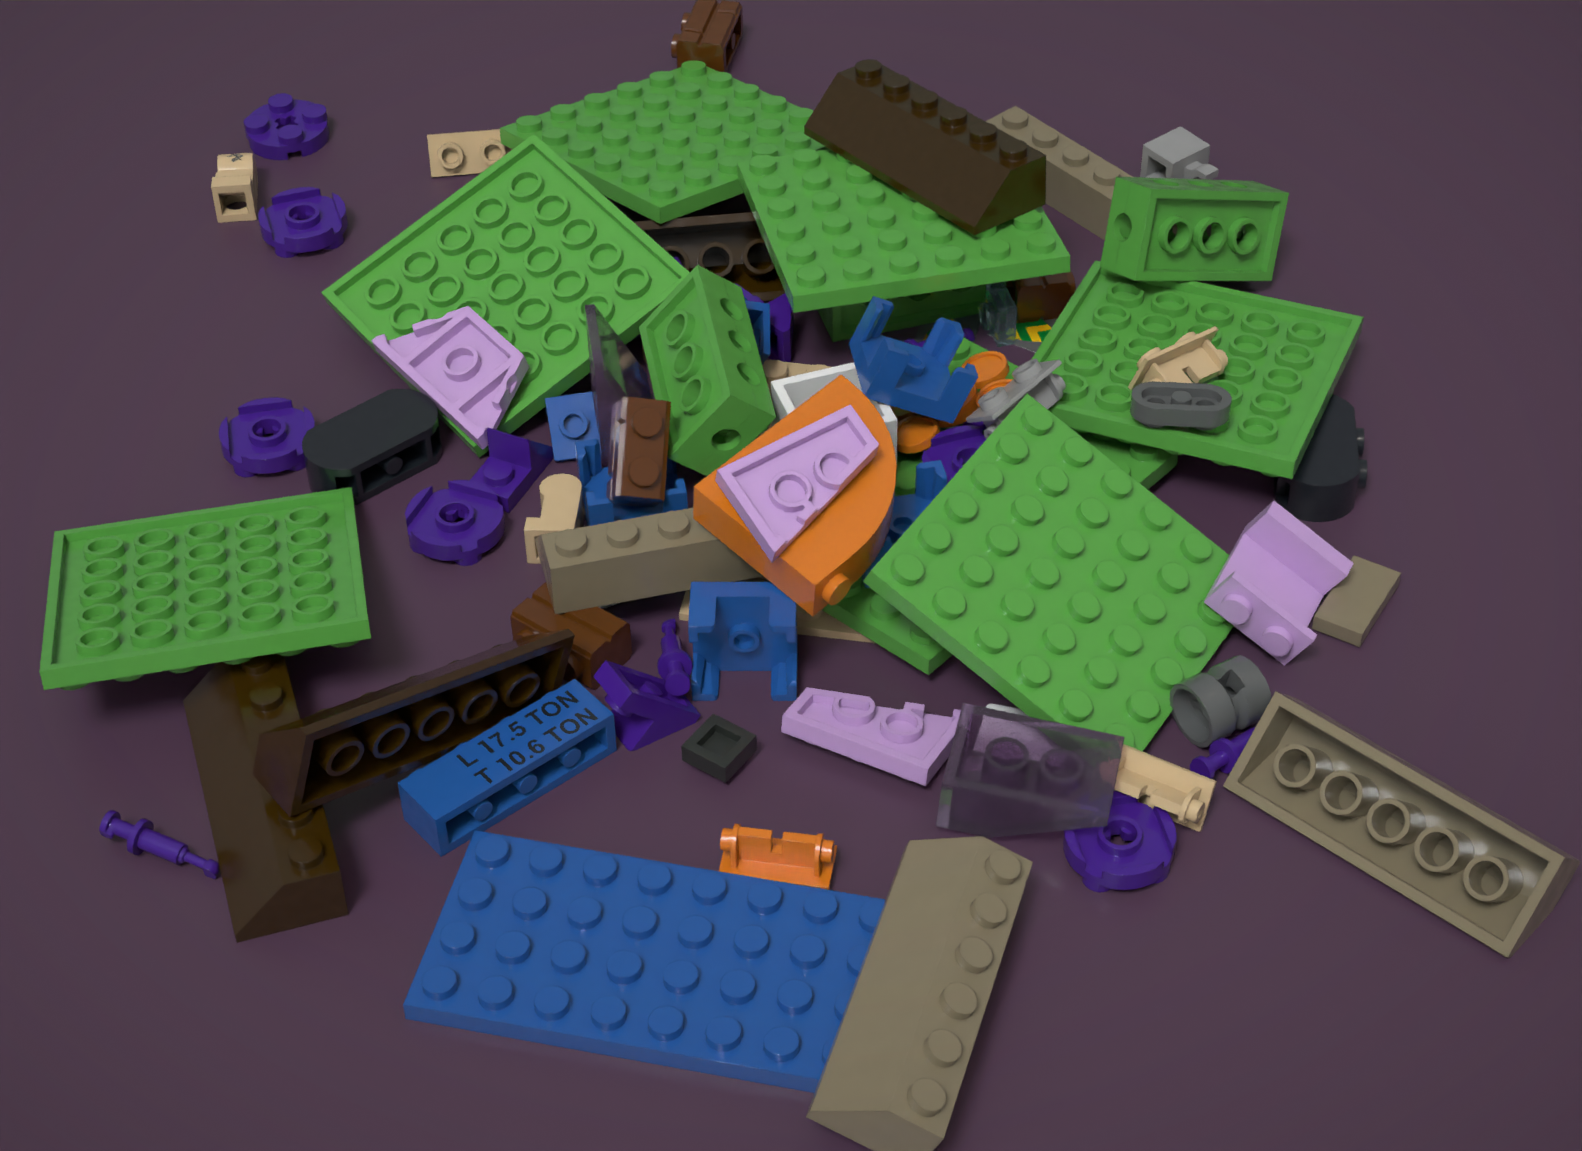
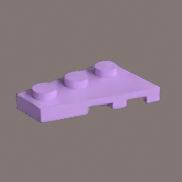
M850 404L718 469L715 481L773 563L876 456L879 443Z
M807 687L782 715L781 732L804 740L809 744L844 755L857 762L865 763L900 776L905 780L926 786L971 729L973 712L954 709L952 717L924 713V704L905 702L903 709L875 706L870 696Z

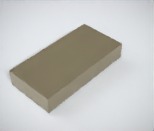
M1354 555L1350 560L1354 564L1347 577L1331 589L1314 615L1312 629L1360 647L1398 588L1401 572Z

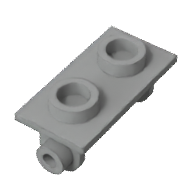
M1031 359L1023 363L1012 372L1014 379L1005 387H997L987 392L978 400L980 407L969 415L966 421L968 423L983 421L987 427L984 430V436L987 439L1027 393L1046 409H1049L1063 397L1062 391L1066 389L1064 380L1059 375L1052 374L1062 362L1060 359L1045 362Z

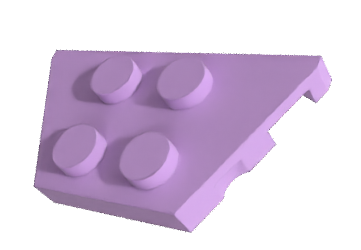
M469 306L448 312L438 319H427L412 324L413 333L389 341L386 335L382 334L371 340L376 351L421 393L431 398L436 407L482 450L488 446L487 428L497 429L529 368L525 356Z

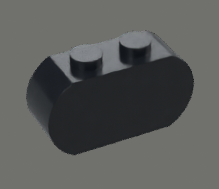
M390 389L309 429L303 438L302 450L309 487L312 493L352 487L354 504L358 505L437 464L442 456L443 448L438 411L433 400L415 390Z
M1332 394L1293 479L1273 477L1275 502L1299 520L1329 522L1340 519L1353 510L1357 488L1365 489L1367 460L1359 459V457H1362L1364 450V428H1356L1355 410L1349 402Z

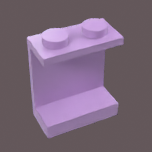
M1273 501L1245 526L1207 594L1204 603L1285 666L1314 642L1317 634L1308 628L1323 596L1347 577L1354 563L1281 505Z

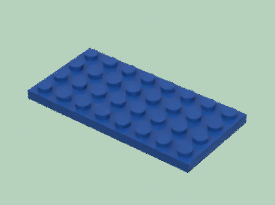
M475 830L403 1003L405 1019L815 1093L886 899Z

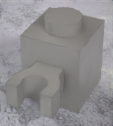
M1181 126L1143 144L1140 177L1212 180L1218 176L1219 169L1208 164L1210 145Z

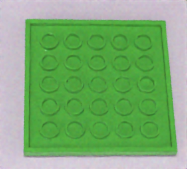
M696 60L686 61L682 63L680 68L671 71L653 72L649 78L638 82L621 83L617 86V89L605 93L588 94L584 97V100L572 104L555 105L551 107L550 111L536 116L526 115L519 117L515 123L500 127L501 144L514 149L531 135L535 134L601 194L659 224L744 193L737 175V162L750 160L757 155H770L772 157L794 154V152L800 149H813L816 151L829 149L804 134V126L813 113L812 109L798 107L787 102L786 98L782 96L771 95L760 90L757 85L741 82L732 78V75L729 73L716 71L707 67L704 62Z
M533 134L321 293L327 304L412 390L418 392L420 391L376 351L371 340L382 334H385L389 341L413 333L412 324L427 319H438L448 312L469 306L525 356L529 365L521 384L496 429L511 434L546 407L545 398L557 397L563 394L639 335V326L690 272L539 137ZM437 408L438 417L479 458L489 451L488 446L482 450Z
M800 149L794 152V154L775 157L757 155L750 160L737 162L739 182L793 313L870 302L873 296L881 299H891L1070 272V254L1042 206L977 235H973L830 149L818 151Z
M1095 260L1032 357V359H1037L1039 362L1059 359L1062 362L1052 374H1057L1064 380L1066 389L1062 391L1063 397L1048 410L1075 432L1095 433L1116 438L1120 442L1127 444L1138 443L1164 449L1166 452L1174 455L1186 454L1211 460L1222 466L1233 465L1259 471L1269 477L1293 479L1358 341L1364 317L1196 281H1134L1101 268V261ZM1216 326L1219 330L1211 343L1217 350L1220 349L1226 353L1228 365L1221 375L1201 384L1216 385L1230 393L1232 402L1229 420L1212 430H1198L1194 427L1178 426L1150 428L1136 420L1130 413L1132 390L1128 386L1138 370L1136 365L1139 359L1155 347L1163 350L1174 345L1182 336L1189 332L1199 334Z
M1028 393L880 559L863 581L1095 771L1098 770L1102 762L1108 764L1115 741L1140 751L1145 749L1173 710L1169 700L1170 690L1175 684L1200 673L1234 627L1204 603L1229 554Z
M352 487L54 531L39 670L44 690L54 688L76 690L92 682L111 679L127 682L136 680L149 673L168 670L173 673H185L194 670L200 665L219 662L231 665L241 664L257 656L276 653L281 656H293L302 653L308 648L327 645L343 648L352 646L360 640L371 639Z

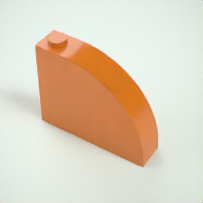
M839 375L694 486L693 519L812 617L828 604L836 605L846 596L851 585L874 562L889 532L893 514L897 465L895 449L883 418L862 391L843 375ZM851 404L879 443L877 454L772 563L716 483L717 470Z

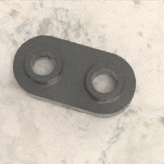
M1144 382L1135 386L1132 390L1130 413L1141 424L1150 428L1178 426L1194 427L1198 430H1212L1229 420L1232 397L1225 389L1212 384Z

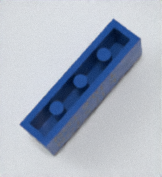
M573 679L399 781L398 788L404 820L441 857L469 841L475 830L484 832L617 751L614 714L576 679Z

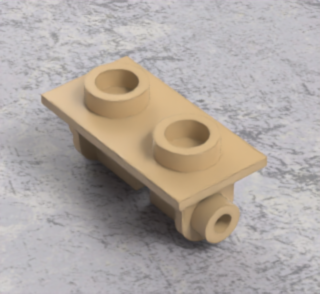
M500 129L427 135L431 177L479 174L513 150L501 144Z
M1215 326L1199 334L1189 332L1172 346L1163 350L1159 347L1149 350L1137 362L1138 370L1128 388L1133 390L1135 386L1141 383L1152 381L1203 383L1221 375L1228 365V357L1223 350H1217L1211 343L1219 329Z
M1118 741L1114 742L1108 764L1102 762L1095 775V782L1102 785L1100 792L1119 791L1138 799L1139 803L1146 804L1154 809V806L1166 810L1174 822L1198 832L1202 831L1217 782Z

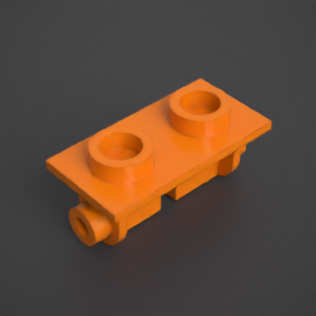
M735 823L733 829H722L720 850H723L719 871L829 890L837 845H835L834 840L824 839V833L810 835L783 832V837L780 839L773 838V830L741 827V824Z

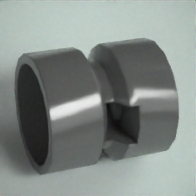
M1239 655L1211 667L1207 673H1198L1175 684L1170 690L1169 700L1173 709L1172 714L1183 735L1192 744L1203 748L1210 746L1213 741L1219 738L1231 736L1235 730L1245 729L1259 722L1272 697L1267 681L1260 669L1250 659Z

